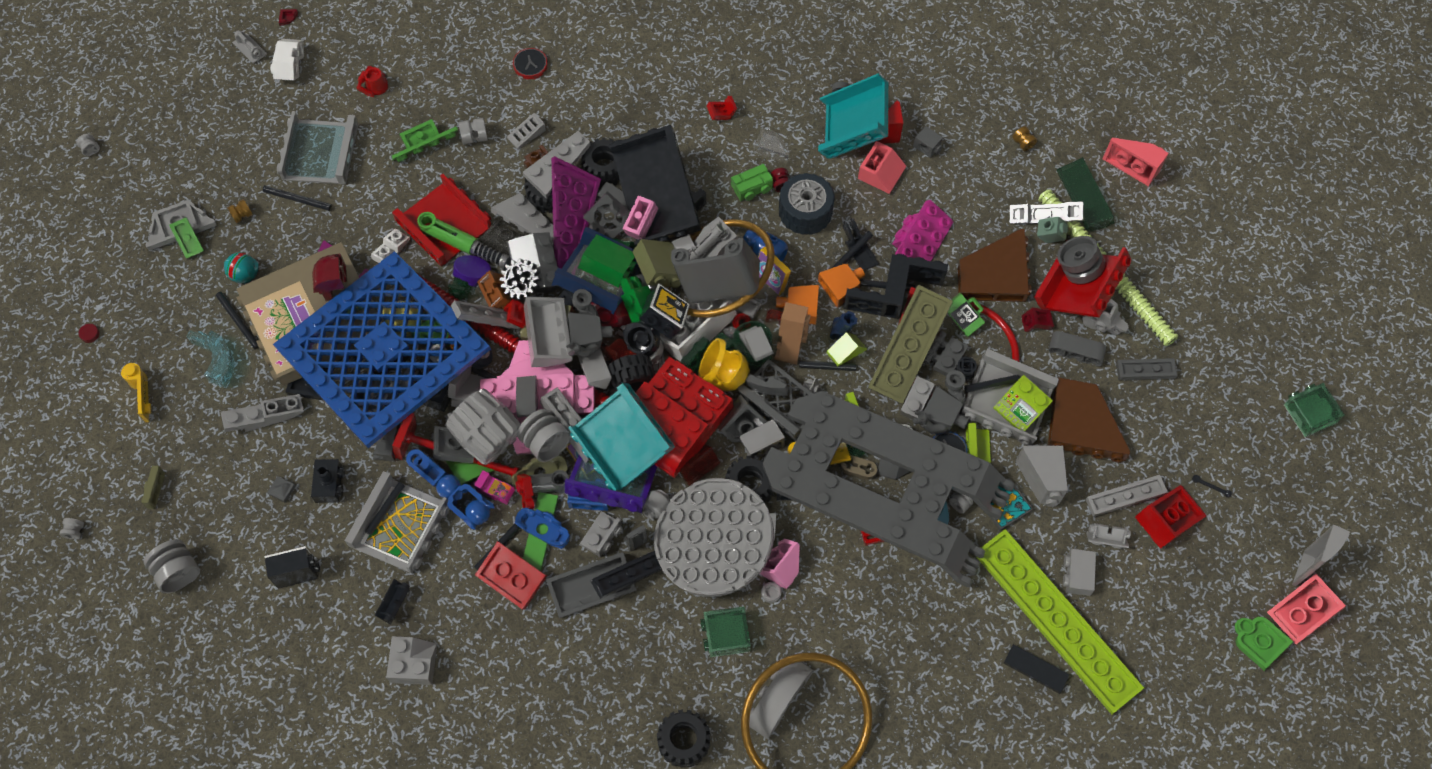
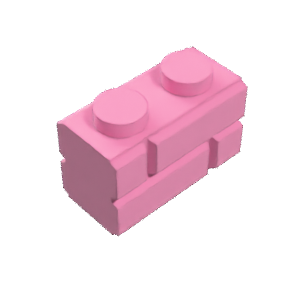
M641 196L637 197L635 205H633L623 227L624 232L628 236L638 240L646 237L659 209L655 202Z

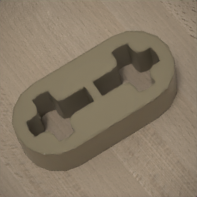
M850 455L851 460L849 461H852L853 465L850 469L846 468L847 465L844 464L848 463V461L841 462L840 468L844 473L865 480H871L877 474V466L874 462ZM867 466L871 467V471L873 472L866 474V470L864 469H866Z

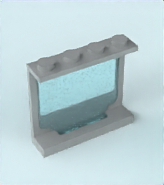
M292 111L291 117L287 121V133L284 134V147L280 151L281 160L277 164V173L281 179L287 181L346 184L359 125L356 116L348 115L346 123L300 120L296 111Z

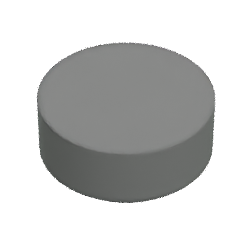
M775 582L764 584L761 590L762 598L768 603L777 602L782 593L781 587Z

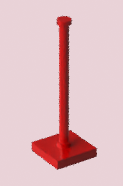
M415 413L410 414L402 421L392 447L396 459L403 460L411 443L433 449V441L415 435L414 432L417 427ZM476 458L473 461L475 464L511 475V478L519 470L518 467L511 468L494 461L487 465L481 464Z

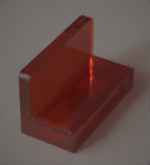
M705 444L683 466L680 474L686 484L690 486L719 465L720 462L713 449Z

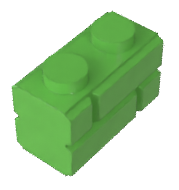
M761 164L731 177V186L740 201H749L757 194L768 193L773 188V178L766 166Z

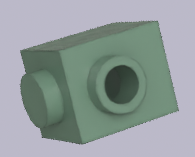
M1059 216L1039 219L1037 237L1042 241L1052 243L1066 240L1068 225Z

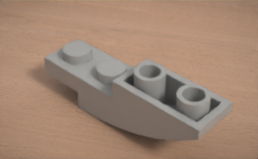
M300 394L260 401L261 405L222 411L221 417L224 432L245 429V432L296 417L304 413Z

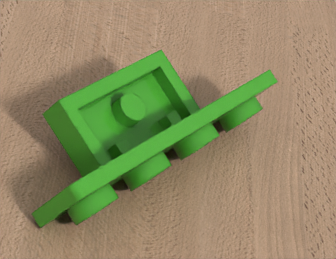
M433 120L426 121L399 134L406 149L392 155L391 158L393 161H403L412 152L414 155L424 151L423 147L430 145V147L438 145L440 143L439 140L443 138L449 140L455 137L458 128L456 126L439 134Z

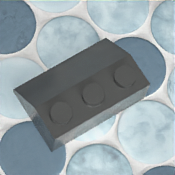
M549 232L531 233L507 241L511 260L518 262V258L524 261L527 259L531 261L530 264L536 265L535 269L540 271L537 277L541 278V281H537L540 288H534L536 293L552 292L560 287L558 285L551 286L555 271L558 268ZM517 281V282H519V283H521V284L524 285V288L522 289V291L525 290V288H526L525 284L522 283L521 281Z

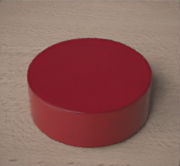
M85 324L79 329L78 335L83 342L92 343L98 339L100 332L94 324Z

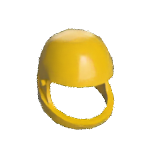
M716 338L711 342L703 355L698 376L720 390L728 392L740 387L746 381L750 370L746 358L740 351L726 350L725 340Z

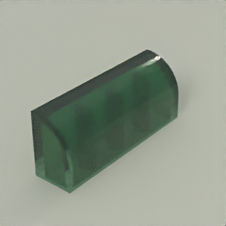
M1083 157L1056 169L1072 202H1084L1082 222L1087 231H1096L1115 224L1114 216Z

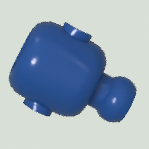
M748 230L743 236L744 240L752 247L753 252L758 257L760 250L766 247L761 237L751 230ZM767 232L773 243L775 256L782 262L787 254L788 246L786 242Z

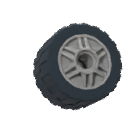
M797 174L789 178L780 190L779 217L782 223L792 232L802 235H811L825 229L828 223H830L835 200L833 188L828 181L816 174Z

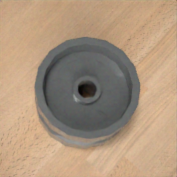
M1089 236L1074 237L1066 241L1058 251L1057 259L1067 279L1072 283L1084 284L1091 282L1099 277L1105 269V260L1095 239Z

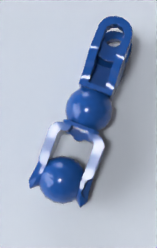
M414 449L407 454L406 462L432 486L436 487L440 497H446L449 500L447 503L448 508L459 516L471 529L476 530V525L483 524L488 520L490 509L495 508L493 503L485 499L469 484L461 485L460 480L456 476L448 474L422 451ZM469 491L478 500L470 502L464 514L456 504L458 500L462 499L463 494Z

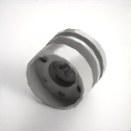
M539 409L529 415L522 422L517 432L518 439L527 448H530L531 453L541 462H547L557 457L567 447L571 438L570 432L547 409Z
M174 539L164 542L153 548L144 558L145 567L150 575L154 576V582L162 593L176 592L193 582L200 574L199 566L194 558L190 556V552L182 540Z

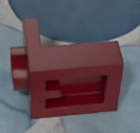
M1032 307L1021 316L1025 332H1030L1034 328L1050 330L1054 327L1050 310Z

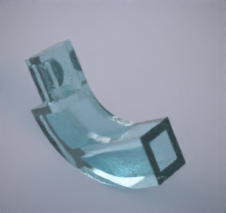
M190 330L186 337L191 344L212 352V361L204 376L210 383L226 389L235 369L232 351L224 339L214 331L210 330L208 335L201 331L194 332Z

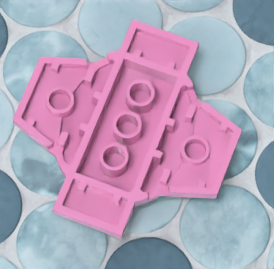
M528 340L518 342L510 367L501 376L491 379H480V389L484 388L489 391L516 418L517 377L524 376L537 377V410L544 409L540 404L541 397L557 387L578 415L590 414L595 409V387L588 385L585 375H574L566 367L565 363L548 367H531ZM521 417V418H517V419H518V421L522 424V422H523L527 417ZM516 437L517 440L513 443L515 452L517 454H532L530 448H527Z

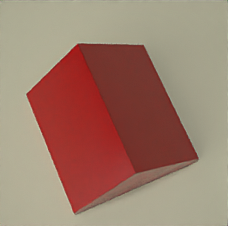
M898 100L888 109V137L877 140L882 144L900 142L903 117Z

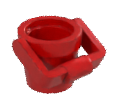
M368 66L365 71L361 72L356 88L365 95L374 98L375 95H381L386 92L388 81L385 78L386 75L379 68Z

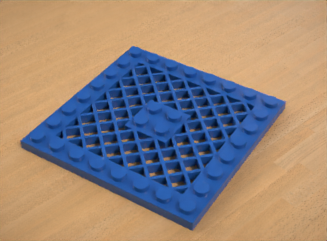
M395 251L273 344L277 351L367 448L371 447L491 350L490 346L465 321L457 319L453 309ZM395 285L394 290H386V286ZM380 296L379 302H371V297ZM385 296H393V301L384 302ZM398 296H405L406 302H397ZM365 308L364 314H356V309ZM370 308H378L377 314H369ZM383 308H391V314H382ZM396 308H405L404 314H396ZM410 308H418V314H409ZM341 320H349V326H341ZM363 320L362 326H354V321ZM368 320H376V326H367ZM381 320H390L389 325L385 321L381 323ZM395 320H403V325L394 326ZM408 320H417L416 326H407ZM430 320V325L421 326V321ZM435 321H436L440 326H434ZM326 331L334 332V336L325 337ZM339 332H348L347 338H339ZM353 332H361L360 338H352ZM395 332H401V338ZM406 332H415L414 338H406ZM420 332H429L428 338H419ZM433 332H442V337L433 338ZM447 333H448L452 338H446ZM311 343H319L318 349H310ZM324 343L332 344L331 350H323ZM337 344H346L345 350H337ZM351 344H354L357 350H350ZM407 344H413V350H409ZM418 344H427L426 350H418ZM432 344H441L440 350H431ZM445 344H454V350H445ZM310 355H317L316 361ZM322 356H330L329 362H321ZM344 356L343 362H335V357ZM349 356H357V362H348ZM403 356H412L411 362H402ZM417 356H425V362H416ZM430 356H439L438 363H429ZM362 357H364L368 362H362ZM322 368H328V373H326ZM342 368L341 374H333V369ZM347 368H355V374H346ZM361 368H369V373L360 374ZM374 368H375L379 373L382 371V375H380V374H374ZM388 368H396V375H387ZM401 368H410L409 375H401ZM415 368H424L423 375H414ZM333 380H340L339 386ZM345 380H354L353 387H344ZM359 380H367V386L358 387ZM381 380L380 387H372V381ZM386 381H395L394 387H385ZM400 381H408V387H399ZM345 393H352L351 399ZM357 393H365V399H356ZM379 393V398L370 399V394ZM384 393H393L392 400H383ZM357 405H364L363 412L358 408ZM369 405H377V412H368Z

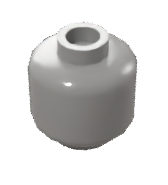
M659 489L650 491L643 508L644 516L651 520L653 518L658 519L670 502L669 496Z

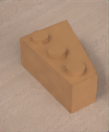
M785 303L778 335L780 339L777 343L775 360L797 365L802 343H806L811 317V315H808V307Z

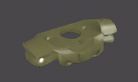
M562 455L547 462H541L535 457L530 460L531 462L522 467L521 470L512 475V483L516 488L517 475H534V471L538 467L544 468L545 474H551L557 470L566 472L568 469L566 460Z

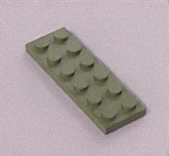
M920 285L917 286L868 386L869 389L903 405L953 303L952 300Z

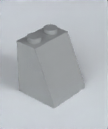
M1023 446L1016 459L1019 469L1040 504H1046L1048 507L1057 506L1068 491L1063 446Z

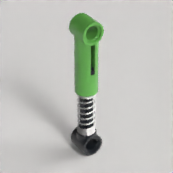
M424 212L419 215L417 219L420 231L425 236H432L469 255L477 254L478 257L482 256V259L486 258V261L495 263L496 266L499 265L504 271L507 270L506 264L512 265L511 258L507 254H501L500 251L496 252V249L492 250V247L484 246L483 243L479 242L478 238L437 219L433 213Z

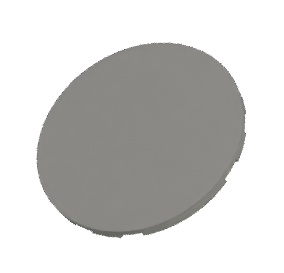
M725 478L701 480L684 490H680L670 499L665 511H662L654 534L656 557L666 576L686 592L705 597L727 595L742 589L752 582L768 562L774 542L773 521L763 500L757 493L742 483Z

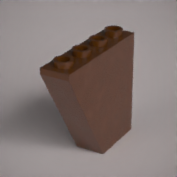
M1020 229L960 259L957 267L958 294L961 293L966 300L975 297L977 301L1026 302L1028 296H1031V285H1028L1030 268H1027L1029 252H1026L1028 236H1025V229Z
M1058 377L1059 380L1053 394L1048 446H1063V450L1071 451L1074 455L1088 454L1095 459H1102L1104 457L1110 458L1113 462L1126 461L1130 455V450L1097 384Z

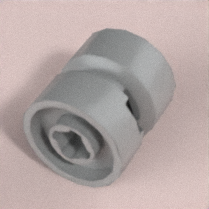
M484 118L473 119V122L469 120L458 122L463 145L471 144L474 140L477 142L488 141Z

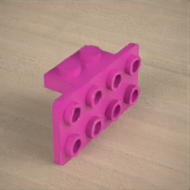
M931 200L925 201L919 213L908 215L903 221L902 228L895 234V240L892 243L893 246L898 248L895 255L904 254L907 257H921L927 261H932L952 226L953 220Z

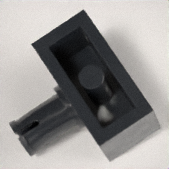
M315 459L311 498L315 503H339V497L343 496L341 478L345 477V467L342 466L339 459Z

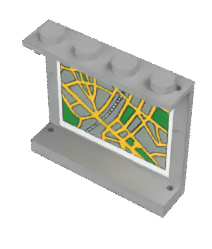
M383 471L348 533L345 542L353 549L413 574L414 570L418 569L422 563L421 557L424 551L427 552L429 550L433 534L438 533L442 517H446L449 513L448 500L446 497L440 500L405 485V488L372 536H370L365 530L398 484V481L393 480L389 473Z

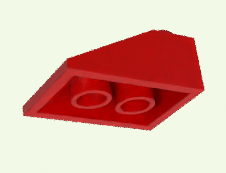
M1180 485L1149 504L1135 518L1161 549L1207 515L1183 486Z

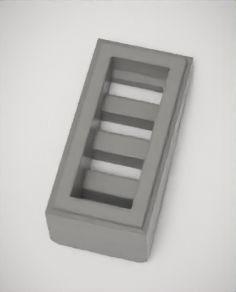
M533 113L511 132L507 139L518 150L545 132V124ZM515 136H518L521 139V141L519 142L515 138Z

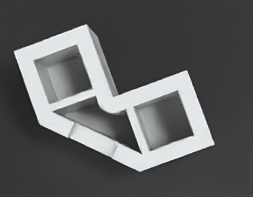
M281 39L277 41L270 67L273 79L295 80L299 78V60L304 58L303 40Z

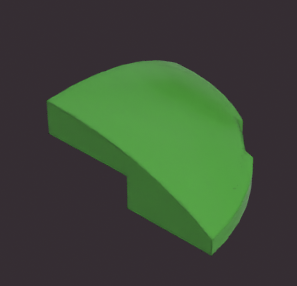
M445 461L454 476L460 480L461 485L469 484L478 479L483 470L489 474L496 471L475 463Z

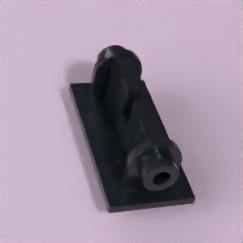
M393 579L375 616L391 625L407 593L410 592V585Z

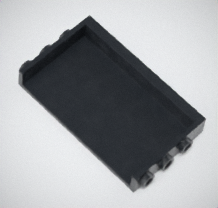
M671 125L658 129L653 128L643 134H634L628 139L616 140L608 145L614 156L627 209L631 212L638 196L655 202L659 208L646 237L642 239L669 242V240L678 239L702 230L676 135ZM641 239L634 241L635 246H637Z

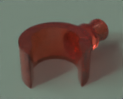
M768 310L765 322L768 323L769 319H775L779 321L780 325L783 311Z

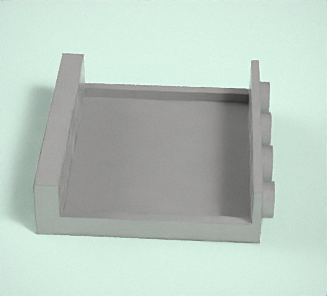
M987 349L982 355L971 384L1017 374L1021 378L1024 375L1050 398L1059 379ZM1015 383L968 392L960 412L961 415L969 418L968 421H976L982 424L984 428L997 430L1001 435L1018 439L1024 445H1032L1037 440L1036 434L1045 410L1026 431H1022L1013 427L993 409Z

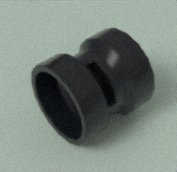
M963 357L958 361L956 370L964 374L965 382L973 378L977 368L976 361L971 357Z

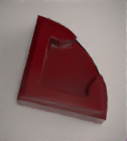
M280 9L279 26L293 22L298 15V10Z

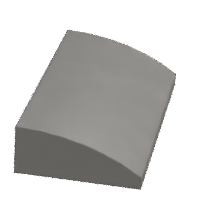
M526 297L524 313L531 367L555 366L572 361V356L568 355L571 349L566 347L570 343L564 298Z
M1333 525L1307 547L1302 555L1292 585L1297 586L1336 555L1347 540L1350 531Z

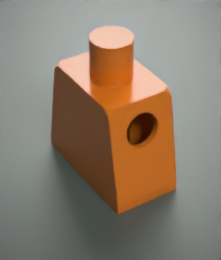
M842 264L820 272L818 282L838 308L845 303L847 288L860 289L861 283L859 280L865 277V273L861 267L852 271L848 264Z
M819 285L789 287L788 297L777 296L776 308H784L786 302L808 307V315H811L809 324L816 325Z

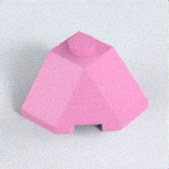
M783 539L778 542L779 546L772 548L768 562L760 574L769 581L775 582L780 587L787 589L799 573L800 545L798 542Z

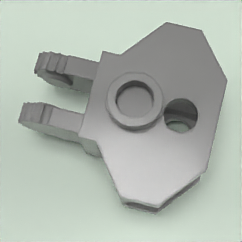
M1112 299L1109 300L1100 318L1083 316V324L1085 326L1102 332L1108 331L1118 335L1129 328L1128 323L1119 317L1121 312L1118 311V304Z

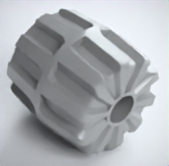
M484 388L467 397L452 412L446 422L447 429L460 445L484 465L495 461L500 454L507 451V446L517 440V432L521 425L513 413Z

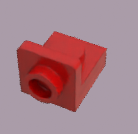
M512 300L504 306V311L507 312L506 322L524 328L526 326L524 304L520 301Z

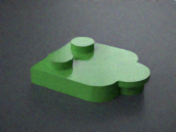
M1256 617L1253 620L1241 618L1235 623V631L1238 634L1236 637L1237 647L1263 671L1293 643L1289 637L1264 617Z

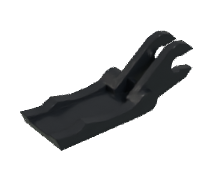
M853 218L850 219L851 222L849 224L844 221V225H842L849 239L845 241L848 249L863 236L862 234L860 235L858 226ZM867 244L853 256L863 271L879 264Z

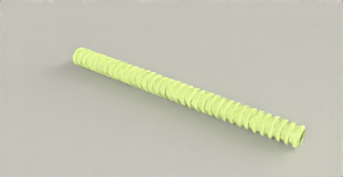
M1051 189L1044 191L1038 199L1042 204H1062V202H1059V198H1056L1054 193L1052 194ZM1066 222L1068 225L1067 234L1071 235V239L1078 236H1089L1092 238L1091 235H1088V231L1081 226L1080 222ZM1099 247L1101 254L1106 255L1107 253L1103 251V248ZM1124 274L1123 279L1116 287L1118 293H1122V297L1126 298L1125 301L1129 302L1130 307L1133 306V310L1137 311V315H1141L1140 318L1145 320L1144 323L1149 324L1148 327L1152 328L1153 333L1156 332V337H1160L1159 340L1164 342L1163 345L1169 346L1178 338V334H1174V330L1170 329L1171 326L1166 325V320H1162L1163 317L1159 316V312H1155V308L1151 307V303H1147L1148 300L1143 298V294H1139L1140 291L1136 290L1135 285L1132 286L1133 283L1128 281L1129 278L1125 277Z

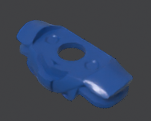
M522 508L515 517V524L551 546L563 549L569 542L570 534L568 530L562 527L561 522L549 512ZM545 524L548 527L547 533L543 535L537 533L538 525Z

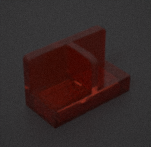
M617 339L609 347L601 343L600 348L611 362L624 356L636 354L627 349V345L622 339Z

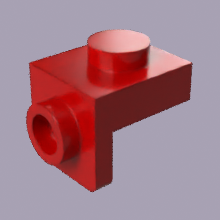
M727 96L724 102H709L706 106L712 120H729L737 110L732 96Z

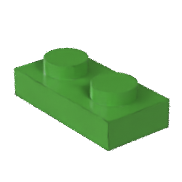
M187 217L169 225L186 259L204 251Z

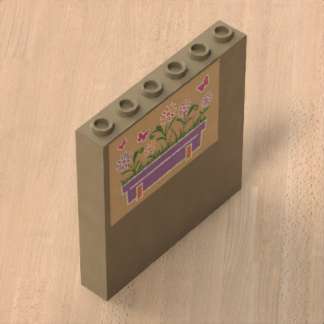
M342 242L236 288L239 294L236 297L238 303L246 309L243 311V314L247 321L252 322L253 325L249 327L254 336L258 335L259 340L256 342L260 350H264L266 353L263 356L265 362L273 368L270 373L274 381L279 380L282 386L302 377L277 351L273 344L329 302L325 301L323 294L320 295L319 292L313 293L312 271L314 264L322 257L340 253L347 270V282H344V289L359 279ZM344 289L333 290V298ZM357 308L356 314H364L365 308ZM370 308L369 314H377L375 308ZM341 320V326H349V320ZM355 320L354 326H362L363 320ZM368 320L367 326H376V320ZM326 331L325 337L334 336V332ZM339 332V338H347L348 332ZM353 332L352 338H360L361 332ZM311 343L310 349H318L319 343ZM324 343L323 350H331L332 344ZM337 344V350H345L346 344ZM351 344L350 350H357L354 344ZM310 355L316 361L317 355ZM322 356L321 362H329L330 356ZM336 356L335 362L343 359L344 356Z

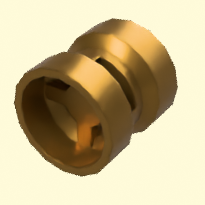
M1026 126L1018 129L1012 136L1014 141L1020 144V148L1024 152L1037 143L1036 137L1030 134V130Z
M244 199L240 200L236 207L234 205L227 207L236 223L242 221V216L250 217L253 215Z

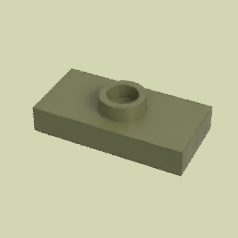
M152 465L148 481L144 484V495L141 503L147 509L156 508L165 478V472L159 466Z

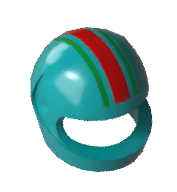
M242 252L231 254L224 262L226 276L231 281L241 284L253 280L259 270L258 262L250 255Z

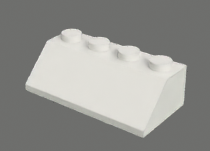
M728 298L701 303L689 302V308L712 310L724 307L732 302ZM734 310L724 315L708 318L686 315L683 327L672 339L660 333L663 347L673 358L686 365L733 320L737 313Z

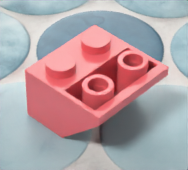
M876 141L859 168L858 179L890 194L906 169V165L893 148Z

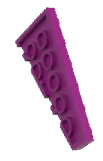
M554 156L551 158L554 255L557 268L562 269L580 243L584 229L589 225L583 216L595 203L601 179ZM577 265L575 266L571 274L575 275Z

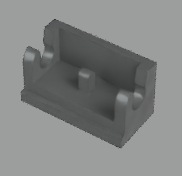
M401 422L377 441L375 451L373 452V459L395 462L392 445Z

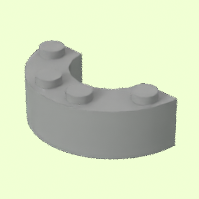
M797 662L783 667L774 673L770 678L773 681L769 687L765 685L759 694L761 700L756 708L753 707L751 709L749 727L769 740L797 693L805 686L814 670L803 662Z

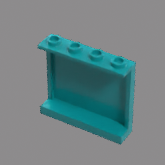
M878 73L820 97V101L826 105L825 143L818 145V151L822 155L831 159L888 137L889 82Z
M628 383L619 385L617 387L618 391L575 426L568 427L573 440L577 443L579 442L582 446L583 454L593 461L594 469L603 475L606 479L605 484L607 487L614 491L623 490L675 448L672 441Z

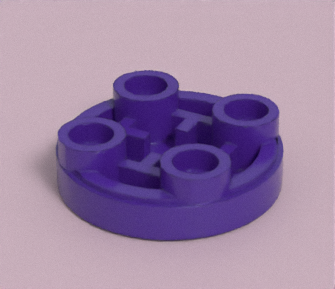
M464 255L454 261L453 276L475 287L478 286L477 281L491 270V267L487 261L480 257Z

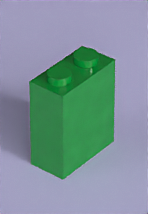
M596 234L583 253L578 268L619 288L622 278L629 277L637 262L634 261L635 256L632 251Z

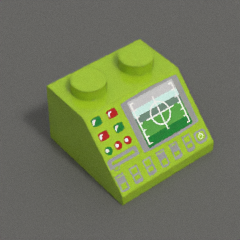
M1023 375L993 409L1013 427L1026 431L1053 400Z

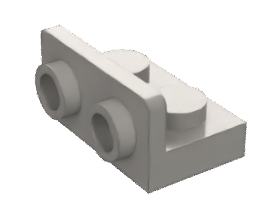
M601 511L580 542V546L599 557L603 553L606 554L612 546L611 541L613 537H618L623 529L621 519L618 517L614 519Z

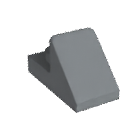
M754 326L739 333L741 341L755 361L773 354V350L762 327L757 328V326Z

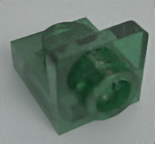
M455 277L453 283L448 285L450 295L456 299H468L472 286L468 282Z

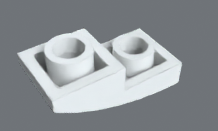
M394 229L383 238V244L371 253V259L380 263L394 251L398 254L408 243L410 237Z

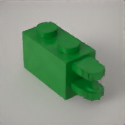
M632 276L630 279L629 277L622 278L620 284L624 294L621 297L631 322L641 321L639 318L647 296L651 293L649 286L642 287L637 276Z

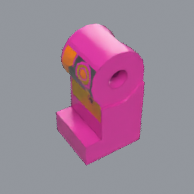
M484 470L474 484L475 489L479 493L504 504H508L515 492L511 485L490 476Z

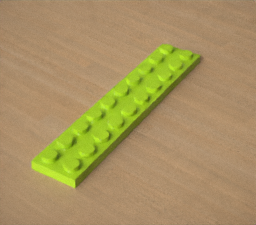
M1006 529L981 547L986 551L983 558H976L1111 715L1144 689L1141 683Z

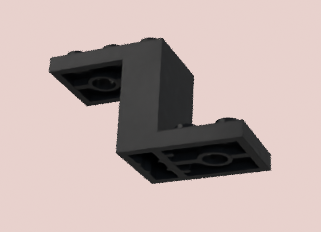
M892 254L884 295L876 291L865 292L859 288H847L844 309L899 319L907 280L943 286L948 264H944L942 261H927L921 257L911 258L904 254Z

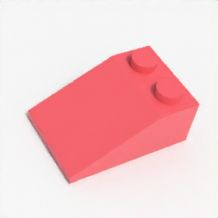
M1112 138L1103 156V160L1149 187L1160 172L1169 153L1151 143Z
M1315 574L1267 613L1297 645L1343 610L1346 605Z

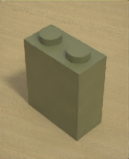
M641 239L633 250L647 285L657 286L660 284L663 287L679 288L681 285L671 261V252L674 250L672 242Z

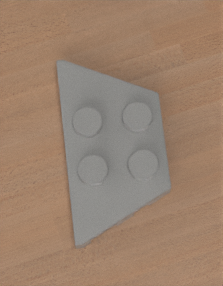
M186 200L153 212L152 224L148 232L150 237L149 241L146 242V248L150 251L177 241L169 225L183 218H188L195 234L213 228L217 224L214 219L209 218L191 201Z

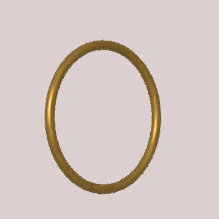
M723 220L728 227H742L755 232L765 243L767 261L763 274L759 279L757 291L754 294L743 296L737 301L717 309L696 310L688 308L687 315L699 318L724 315L745 305L758 294L769 279L775 259L773 243L769 235L761 227L745 220ZM701 231L689 235L692 241L697 239Z
M821 653L790 655L778 660L765 669L751 686L741 715L743 743L754 766L757 769H769L757 755L750 736V713L757 693L763 684L783 667L797 662L816 661L831 665L844 673L854 684L861 698L864 713L861 739L853 755L840 768L852 769L862 757L869 742L872 729L870 699L866 688L857 674L840 660Z

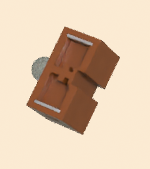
M489 270L477 281L485 298L482 301L483 306L504 309V306L510 301H517L504 293L506 289L501 288L504 282L500 281V278L504 277V275Z

